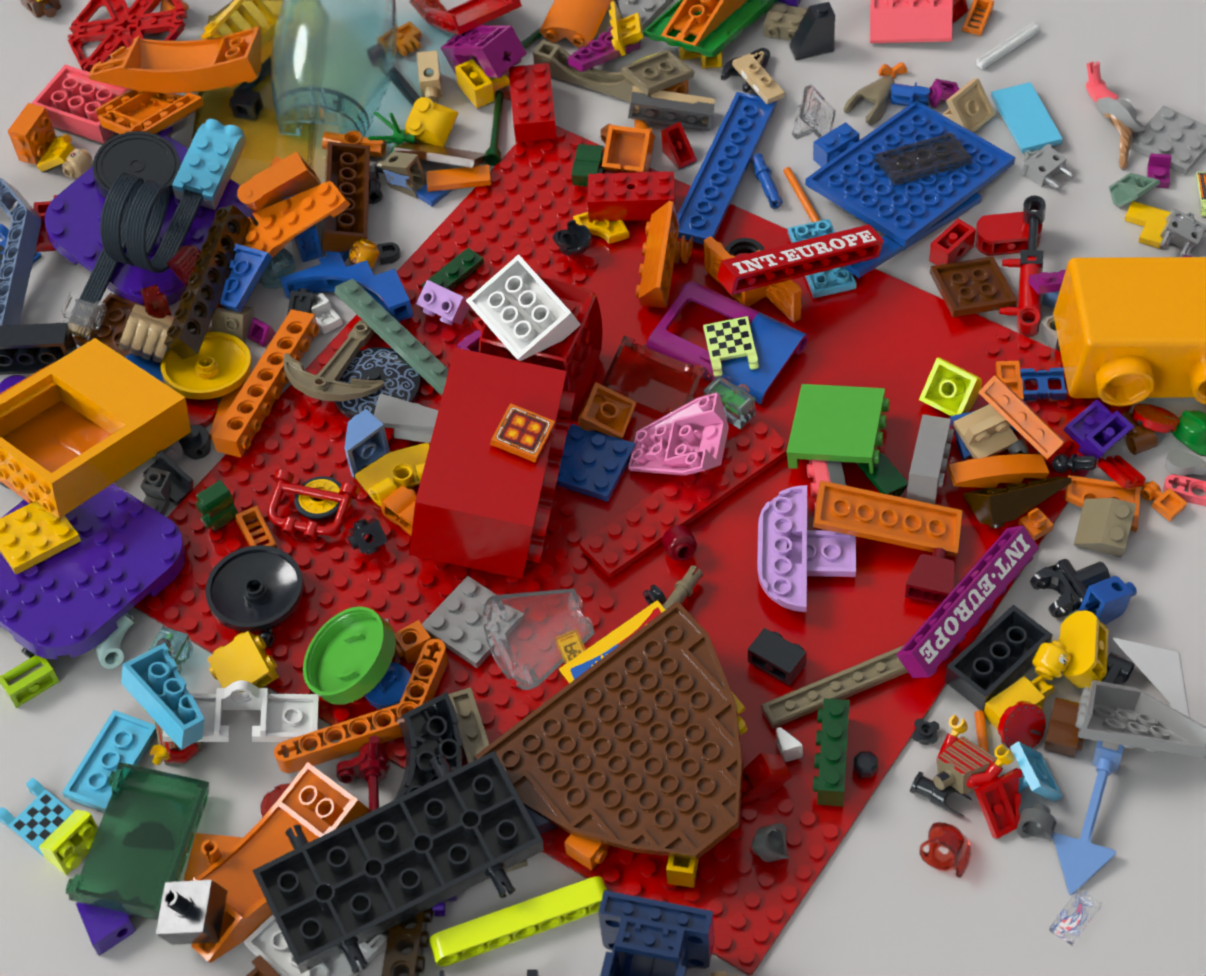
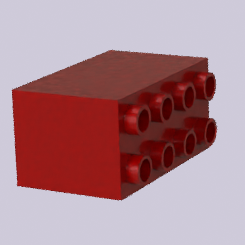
M454 348L415 501L409 555L523 579L526 561L540 563L576 393L563 390L567 371ZM510 403L555 421L554 428L536 463L490 444Z

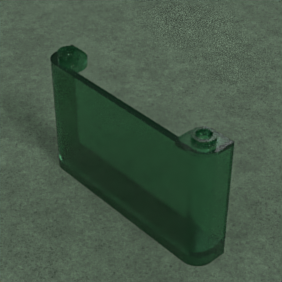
M119 762L116 771H112L109 776L108 786H112V795L80 875L76 874L74 879L70 878L68 880L66 894L69 895L70 901L158 920L165 882H179L195 833L206 807L209 795V782Z

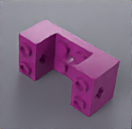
M480 25L465 33L456 35L440 47L455 75L456 66L473 59L478 66L481 65L487 77L500 78L507 73L506 70L519 64L522 61L521 58L527 54L513 27L505 25Z

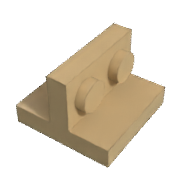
M979 78L972 79L948 98L946 102L949 109L942 114L973 133L996 115Z
M990 404L953 423V427L973 459L994 456L1018 441L1010 427V423Z

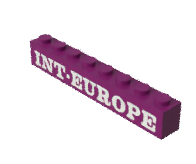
M1024 525L1007 528L896 654L912 678H928L934 675L939 664L951 655L952 649L965 639V634L970 628L979 623V618L982 614L992 608L995 599L1007 590V585L1020 575L1019 571L1033 560V555L1038 551L1039 547Z

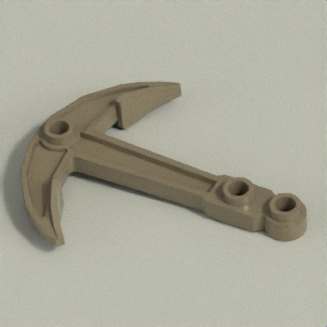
M363 320L354 326L348 334L347 340L317 375L304 371L302 363L292 358L289 353L284 354V371L289 381L296 389L315 399L347 401L365 397L385 386L383 380L353 378L351 379V384L338 382L359 350L368 343L375 333Z

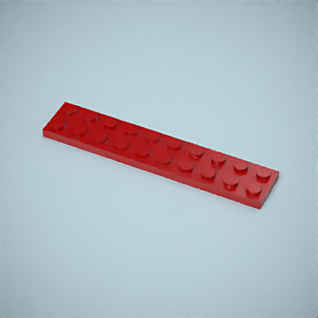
M761 418L726 442L720 466L689 475H678L579 543L580 549L609 579L613 578L660 545L663 535L669 528L677 525L687 526L786 457L789 442Z

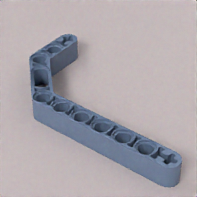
M0 177V206L11 218L0 268V326L19 325L42 220L21 193ZM17 201V205H16V207L13 209V205H14L15 202Z

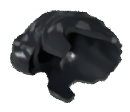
M575 220L568 221L566 230H559L554 233L553 240L564 255H579L590 246L592 234L585 225H578Z

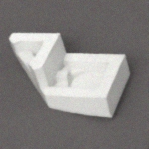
M320 293L318 295V303L313 305L311 310L315 314L320 331L326 334L342 326L343 323L340 316L332 309L330 301Z

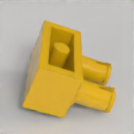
M473 59L455 67L457 85L477 109L495 101V91L510 85L506 74L500 78L490 80V77L486 76L483 69Z

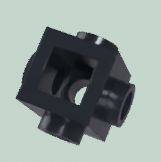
M366 518L353 523V528L348 529L351 535L348 537V541L352 549H357L362 554H372L379 550L378 546L388 542L381 524L376 518L368 521Z

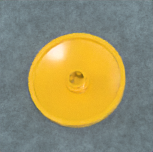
M206 332L197 355L182 359L169 348L161 361V373L164 383L185 398L199 400L217 398L236 390L246 381L252 369L251 355L247 345L239 338L223 332Z

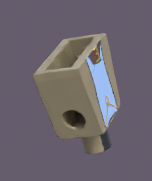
M392 152L385 161L381 160L377 164V171L384 174L390 188L411 197L417 198L416 192L427 184L417 154Z

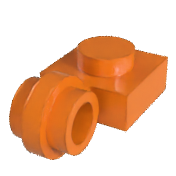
M1154 481L1146 482L1141 487L1140 493L1142 497L1147 501L1155 500L1151 507L1169 522L1187 506V502L1170 488L1162 493L1160 486Z

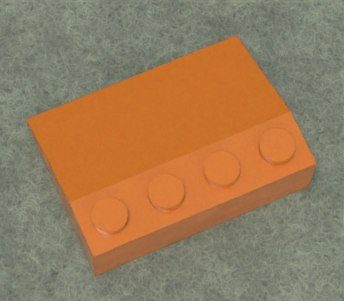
M668 201L651 214V221L646 223L645 233L648 235L647 243H643L642 256H645L644 264L641 263L639 267V277H642L641 285L637 284L636 298L639 299L641 306L667 308L680 227L674 202Z

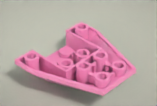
M719 393L699 397L638 430L628 469L636 472L689 475L720 466L729 426Z

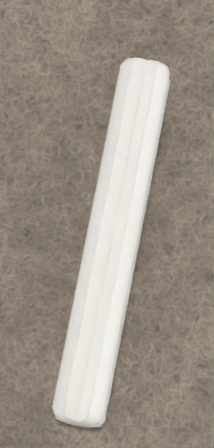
M1031 23L978 58L976 66L983 70L1038 34L1039 25Z

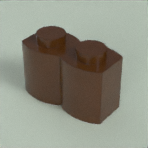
M1055 697L1043 750L1071 757L1075 756L1076 750H1082L1084 738L1078 737L1079 728L1075 727L1080 703Z

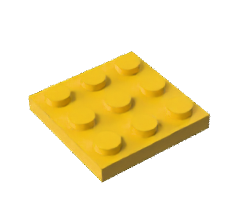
M32 502L0 519V553L16 575L81 541L79 534L65 515L59 519L54 514L46 512L43 506L37 502Z

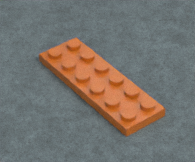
M821 480L818 487L813 527L933 552L934 548H942L947 551V556L956 557L959 548L962 510Z

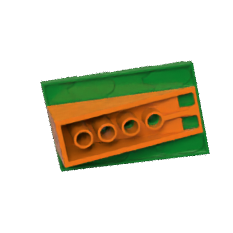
M679 0L643 31V34L654 41H663L670 46H679L687 51L699 52L707 57H715L729 43H732L747 26L752 25L763 12L766 13L777 0Z

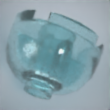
M285 248L281 249L270 260L258 283H262L265 288H281L280 278L297 272L292 254Z

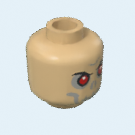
M75 148L66 158V162L62 163L64 174L69 178L78 179L93 166L91 154L85 149Z

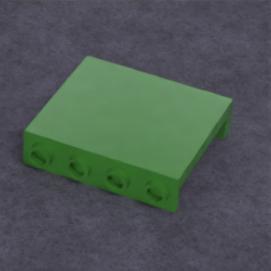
M802 384L786 452L788 468L798 469L800 459L869 463V471L873 474L875 464H879L880 461L878 446L882 447L883 432L881 430L886 429L887 417L884 414L889 412L890 399L886 398L885 388Z

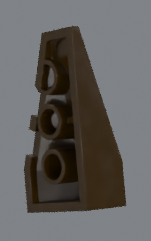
M1056 476L1028 481V486L1027 484H1008L1006 488L993 489V487L966 492L964 493V498L980 523L988 524L990 528H1000L1005 526V522L1017 519L1072 483V480L1069 477Z

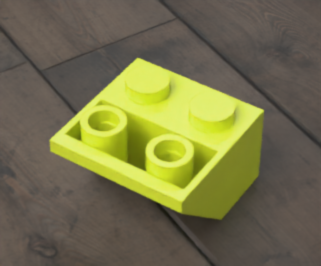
M76 809L39 846V849L45 859L67 875L81 864L82 859L90 851L95 850L104 837L92 815L88 811Z

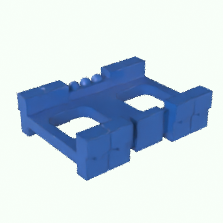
M1034 368L1020 369L1023 383V401L1037 400V398L1045 399L1046 397L1047 399L1051 397L1052 400H1066L1067 389H1065L1064 368H1049V371L1037 370V372H1035ZM1024 381H1037L1038 390L1025 389ZM1047 381H1061L1062 389L1050 390Z

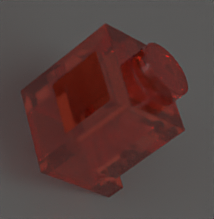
M157 284L140 289L148 315L158 319L165 318L166 315L172 316L164 292L159 291Z

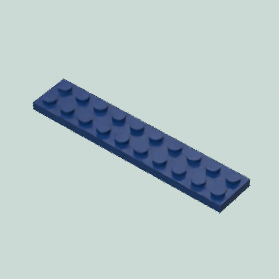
M736 92L677 214L680 224L678 238L681 239L682 235H685V239L689 241L691 236H693V242L704 244V240L710 236L715 239L751 162V158L776 108V101L766 104L760 96Z

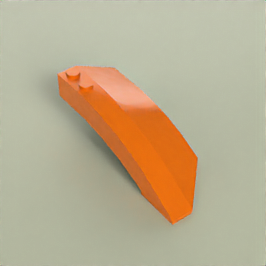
M258 26L221 37L190 41L141 39L138 36L133 39L132 45L128 48L122 46L110 54L111 59L107 62L95 64L88 77L90 80L128 89L158 93L200 92L227 86L234 87L242 82H253L258 78L261 70V29Z
M307 762L263 818L216 863L197 878L193 877V881L213 880L228 892L219 943L192 944V948L204 959L212 963L245 941L272 915V911L252 870L294 850L285 834L287 829L291 827L294 835L297 836L293 826L301 825L308 842H311L369 813V808Z

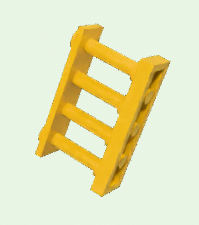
M234 0L215 21L209 22L204 27L205 32L200 37L205 39L210 36L214 38L223 36L218 29L224 23L233 33L242 31L230 17L237 10L252 28L260 27L262 49L289 20V17L285 12L279 15L273 14L262 0H251L267 18L268 24L265 27H261L243 6L242 3L245 0Z

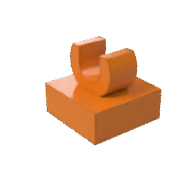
M1035 508L1028 512V515L1019 519V526L1024 525L1034 541L1051 532L1054 524L1039 508Z

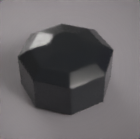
M860 751L853 760L854 772L861 778H871L878 772V757L870 751Z

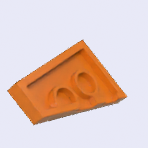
M1068 475L1072 483L1066 486L1065 501L1083 508L1085 499L1115 498L1135 503L1136 508L1130 530L1137 531L1141 487L1123 489L1116 482Z

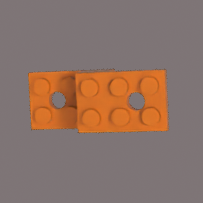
M710 236L704 240L705 271L726 290L717 279L721 260L735 256L730 255L720 242H717ZM792 280L731 295L737 302L748 307L767 297L793 323L801 319L802 290L799 284Z

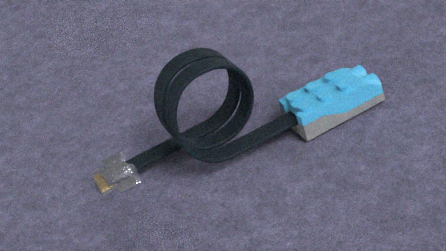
M208 119L197 130L172 184L175 198L181 201L155 256L150 261L148 256L156 243L166 215L169 188L166 184L151 180L144 182L142 177L126 172L121 173L116 178L107 194L101 213L100 234L103 250L80 298L77 299L75 293L70 292L61 310L64 317L62 323H68L73 335L88 340L93 329L99 330L107 313L106 305L104 302H101V299L119 262L137 266L154 273H163L170 268L181 249L199 207L203 206L216 210L247 142L244 132L235 125L224 126L217 120Z

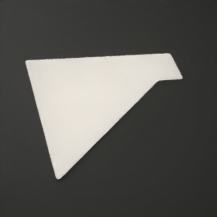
M1113 638L1118 646L1167 699L1170 707L1189 717L1179 652Z

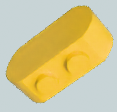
M1078 611L1068 616L1060 626V636L1058 637V642L1067 647L1066 651L1071 657L1070 663L1063 675L1078 688H1089L1092 680L1101 681L1107 674L1109 630L1090 611Z

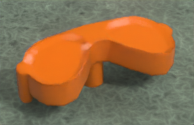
M900 62L894 67L883 64L878 73L879 76L891 75L894 79L896 78L895 74H907L908 70L906 65Z

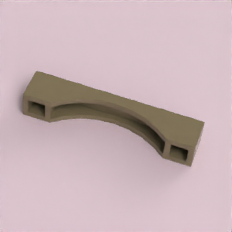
M542 40L534 50V64L549 63L550 75L552 77L630 102L632 88L635 85L625 78L621 72H607L595 68L580 72L568 64L570 54L560 45Z

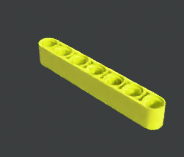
M599 876L592 877L433 934L429 938V944L436 965L446 967L597 913L600 908L604 890L607 891L603 878Z

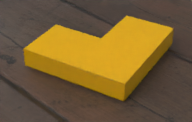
M1132 201L1124 221L1144 227L1138 242L1160 249L1163 239L1160 235L1167 222L1166 218L1171 212Z

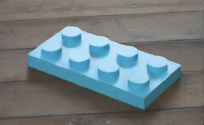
M113 710L63 790V796L109 814L157 735L156 726Z

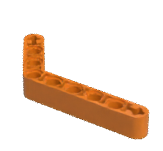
M431 639L425 643L399 704L279 743L274 749V756L279 769L283 773H294L302 770L307 762L315 766L358 752L360 747L369 742V738L373 735L379 737L380 744L403 737L397 720L403 714L434 698L448 664L444 642L439 639Z

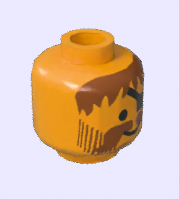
M367 239L354 242L348 256L349 262L354 265L367 260L372 270L380 255V251L376 248L377 244Z

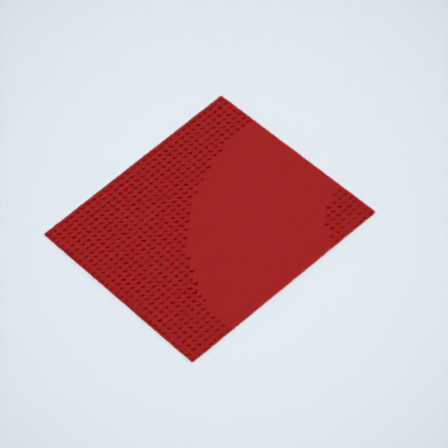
M556 125L557 139L517 142L501 159V162L497 163L490 171L491 185L475 187L396 271L410 300L414 317L402 320L399 323L449 369L454 348H458V343L476 331L473 328L472 320L480 316L470 306L462 324L453 322L451 326L440 321L441 316L436 313L432 317L422 312L423 307L416 303L422 292L421 285L467 248H470L484 259V264L451 290L467 299L518 254L539 277L562 281L594 292L598 299L602 317V348L589 387L578 407L570 416L568 429L571 424L580 426L578 423L580 413L596 382L637 402L622 438L634 443L638 430L699 397L709 395V388L715 383L646 349L648 338L678 298L684 284L694 281L730 299H735L705 271L704 244L693 242L692 254L688 262L683 263L681 258L678 262H674L667 308L641 306L639 299L636 298L637 284L641 285L642 277H639V267L641 263L644 264L645 256H642L643 243L647 241L645 233L646 223L651 220L623 221L629 231V238L609 244L604 238L591 235L590 246L585 252L579 255H564L553 240L554 233L559 230H566L567 223L573 220V216L588 212V187L572 185L571 174L578 144H599ZM649 167V172H659ZM604 169V174L613 173V172H607V171ZM674 178L675 209L678 214L691 186ZM733 204L730 205L714 239L720 242L724 248L730 242L739 238L754 239L760 242L764 249L791 243L788 229ZM748 253L738 254V255H736L735 257L741 256V255H745V254H748ZM877 269L871 270L860 278L853 274L856 281V289L813 298L805 276L792 279L793 282L799 284L802 290L801 319L793 323L767 297L749 307L808 334L807 345L800 355L795 353L792 355L767 391L762 404L750 400V407L744 412L745 415L722 402L729 426L726 442L761 418L789 442L802 384L885 388L886 398L890 399L889 412L884 414L887 417L886 429L881 430L883 432L882 447L878 446V450H880V453L885 454L908 482L922 415L950 418V415L919 400L936 358L940 357L982 379V389L996 375V361H1019L1020 369L1034 368L1035 372L1037 370L1049 371V368H1063L1061 352L978 314L952 317L942 298ZM691 301L683 306L667 331L708 350L703 325L731 319ZM356 314L304 371L317 375L347 340L348 334L359 321H362V319ZM375 332L368 343L360 350L373 347H391ZM1064 373L1065 389H1067L1066 400H1052L1051 397L1050 399L1046 397L1045 399L1037 398V400L1024 401L1065 441L1063 446L1048 459L1043 456L1049 471L1046 478L1056 476L1068 477V475L1086 477L1090 471L1078 470L1076 473H1072L1070 468L1065 473H1058L1053 469L1052 461L1059 454H1065L1069 458H1071L1072 454L1084 456L1078 451L1080 445L1063 430L1069 422L1096 399L1111 413L1118 411L1121 415L1129 412L1133 406H1113L1103 402L1100 398H1072L1068 393ZM420 375L421 391L415 403L439 410L442 395ZM1024 381L1026 390H1038L1037 381ZM1047 381L1050 390L1062 389L1061 381ZM291 384L281 394L279 399L275 401L270 414L262 422L259 432L255 434L251 440L250 447L245 450L242 457L225 454L167 516L168 519L177 525L181 532L186 548L184 555L185 564L179 575L155 597L148 594L134 608L211 654L217 648L226 646L234 641L238 634L244 633L221 624L211 613L205 594L208 577L217 563L228 554L241 548L249 547L236 519L216 532L211 527L207 529L200 519L203 515L200 514L195 506V503L198 502L196 495L221 480L231 492L238 513L258 506L277 544L275 548L288 553L296 561L303 577L304 591L298 607L285 621L270 628L273 630L272 633L275 634V639L271 647L266 646L264 649L266 654L270 655L276 662L277 668L275 670L279 676L266 685V687L278 694H315L309 689L303 676V663L307 649L320 628L332 617L346 609L353 607L370 608L382 618H388L394 633L417 620L422 624L460 583L469 576L524 612V619L478 668L446 648L448 664L434 698L445 692L451 694L471 688L490 745L569 684L559 671V668L567 664L558 641L576 634L583 651L587 650L649 606L644 599L643 591L650 590L651 585H656L661 589L667 601L675 590L677 581L683 579L691 566H696L695 573L698 569H701L704 575L693 588V594L685 599L682 606L709 634L729 687L745 707V710L738 714L744 720L747 731L740 735L743 769L760 753L781 755L776 743V730L780 727L803 745V757L785 762L792 777L777 791L741 805L740 826L699 858L694 888L667 884L666 869L669 856L637 853L610 846L607 850L608 853L605 860L601 864L597 863L593 870H590L566 854L564 842L571 834L560 827L540 834L543 839L544 851L542 852L586 879L596 876L602 877L607 891L713 911L715 943L712 954L746 975H752L911 739L916 729L914 722L917 719L925 718L947 685L945 682L947 665L979 637L1017 578L1012 580L1007 585V590L995 599L992 608L982 614L979 618V623L970 628L965 634V639L954 647L953 654L939 664L934 675L928 678H912L908 672L843 699L850 700L843 807L817 805L818 792H813V776H819V769H814L815 753H820L821 746H816V731H822V724L817 723L818 710L772 729L761 709V705L905 645L939 605L905 598L906 582L921 554L931 556L932 552L857 536L856 577L807 576L806 612L793 611L782 607L767 596L760 585L757 571L758 522L764 505L777 497L779 492L785 489L807 485V530L828 531L813 527L816 497L811 496L810 483H813V480L808 478L807 464H809L807 459H800L798 469L788 468L787 456L688 524L686 527L691 530L697 542V550L689 559L683 561L673 560L669 557L663 543H661L611 579L580 549L579 543L678 475L630 471L628 463L609 502L556 485L540 563L526 561L523 579L409 555L411 536L399 525L387 519L382 513L381 506L376 504L357 479L351 476L344 449L347 425L351 419L340 413L333 401H324L307 396ZM724 387L730 392L737 394L744 401L748 400V398ZM979 394L969 412L981 409L989 405V403ZM385 428L390 452L425 443L394 438L395 428ZM1017 430L1014 431L1017 439H1023L1027 444L1028 454H1041ZM954 434L952 443H950L951 447L947 466L962 462ZM1006 449L994 456L1010 454L1007 451L1008 449ZM841 462L846 486L880 493L860 469L858 463ZM946 467V472H941L945 473L943 487L938 488L935 505L962 510L958 554L956 557H946V559L955 562L954 588L1007 528L1019 526V519L1028 515V512L1039 508L1054 524L1068 504L1065 501L1066 487L1017 519L1005 522L1004 527L990 528V525L982 524L978 521L964 498V493L984 488L953 486ZM282 469L291 472L294 475L292 484L302 485L305 481L314 477L326 476L336 479L341 484L347 482L360 488L358 497L351 500L341 529L330 536L318 535L317 540L305 538L303 531L296 530L294 536L281 532L282 527L274 525L269 520L267 514L277 484L273 480L276 470ZM1024 478L1020 484H1027L1028 486V481L1038 480V478ZM999 483L997 487L993 489L1006 488V485L1018 483ZM415 486L413 490L416 494L418 493L419 486ZM907 488L900 497L906 498ZM283 493L277 510L279 517H292L306 523L312 521L321 526L333 524L336 514L325 519L307 518L296 509L294 503L295 494ZM314 498L315 501H322V500H323V499H319V498ZM366 518L368 521L376 518L379 520L388 542L378 546L379 550L369 555L362 554L357 549L353 550L348 541V537L351 536L348 529L353 528V523ZM255 519L245 524L246 526H248L252 523L257 522V520ZM258 526V527H256V528H253V529L249 530V532L251 533V532H253V531H256V530L260 529L261 527ZM261 533V534H259V535H257V536H255V537H252V538H253V540H255V539H258V538L264 536L265 534H264V533ZM1046 535L1035 540V543L1038 547L1042 543ZM267 539L263 542L256 544V546L268 544L269 541ZM764 628L771 632L779 633L785 640L792 644H799L807 651L806 666L790 686L748 662V648ZM263 631L250 633H252L255 636H260ZM394 652L392 663L402 665L412 674L417 660L407 664L403 657L399 658ZM365 695L348 704H331L319 697L318 718L331 726L381 710L370 705ZM400 737L382 743L381 745L385 747L388 759L405 770L406 749L404 738ZM462 746V747H461V755H462L461 762H462V767H463V766L467 765L468 762H467V759H466V756H465V752H464V749H463V746ZM860 751H870L878 757V772L871 778H861L854 772L853 760ZM781 823L787 828L786 847L789 857L778 861L765 862L759 855L754 853L752 841L760 827Z

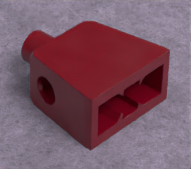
M934 548L931 556L926 554L919 556L906 582L905 598L940 605L954 589L955 562L946 559V550Z

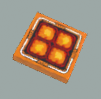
M510 403L490 444L536 463L554 428L555 421Z

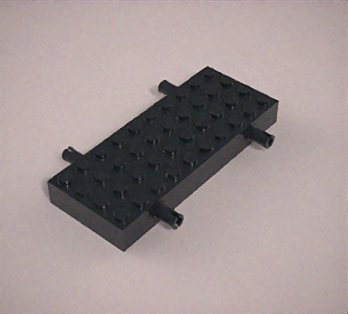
M495 751L454 771L451 770L445 755L439 754L437 755L438 761L436 757L429 761L438 779L311 842H308L301 825L293 826L297 836L294 835L291 827L286 830L285 834L294 850L252 871L301 974L341 953L345 954L353 973L360 972L356 961H359L362 970L366 969L369 964L359 944L487 879L492 880L500 898L507 897L506 890L509 895L514 893L516 889L513 887L505 870L544 851L543 839Z

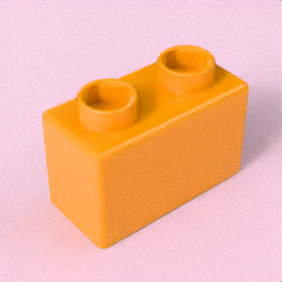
M1087 257L1070 259L1053 312L1069 395L1072 398H1100L1103 402L1113 406H1129L1139 403L1146 398H1194L1196 401L1206 405V257Z

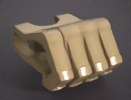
M135 304L118 348L124 351L130 348L129 353L132 355H139L146 360H150L152 356L153 361L161 363L167 346L164 344L167 331L172 325L174 318L169 315L161 319L154 318L145 312L144 306Z

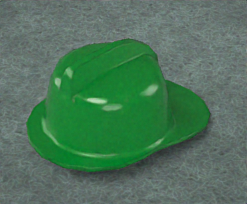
M1185 410L1179 417L1180 421L1177 430L1174 432L1171 430L1177 440L1185 444L1193 452L1206 456V414L1196 410Z

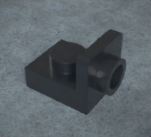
M300 288L298 291H291L287 315L291 309L312 313L311 308L313 302H316L317 297L308 289Z

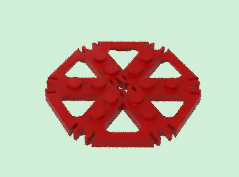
M91 0L71 23L69 29L72 34L67 36L69 38L67 40L81 69L90 72L92 67L98 62L105 63L110 60V54L122 46H126V48L131 46L133 39L138 36L141 39H145L143 36L145 34L169 31L170 35L164 41H175L185 29L186 23L183 19L188 17L186 15L188 13L181 0H172L175 9L156 13L152 12L162 0H136L130 8L125 0ZM101 7H106L112 18L88 22ZM103 40L90 57L86 59L82 46L87 42Z

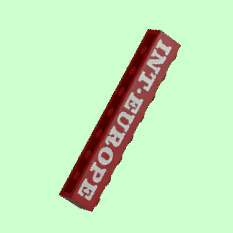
M870 224L721 260L717 279L733 295L878 258L884 240Z

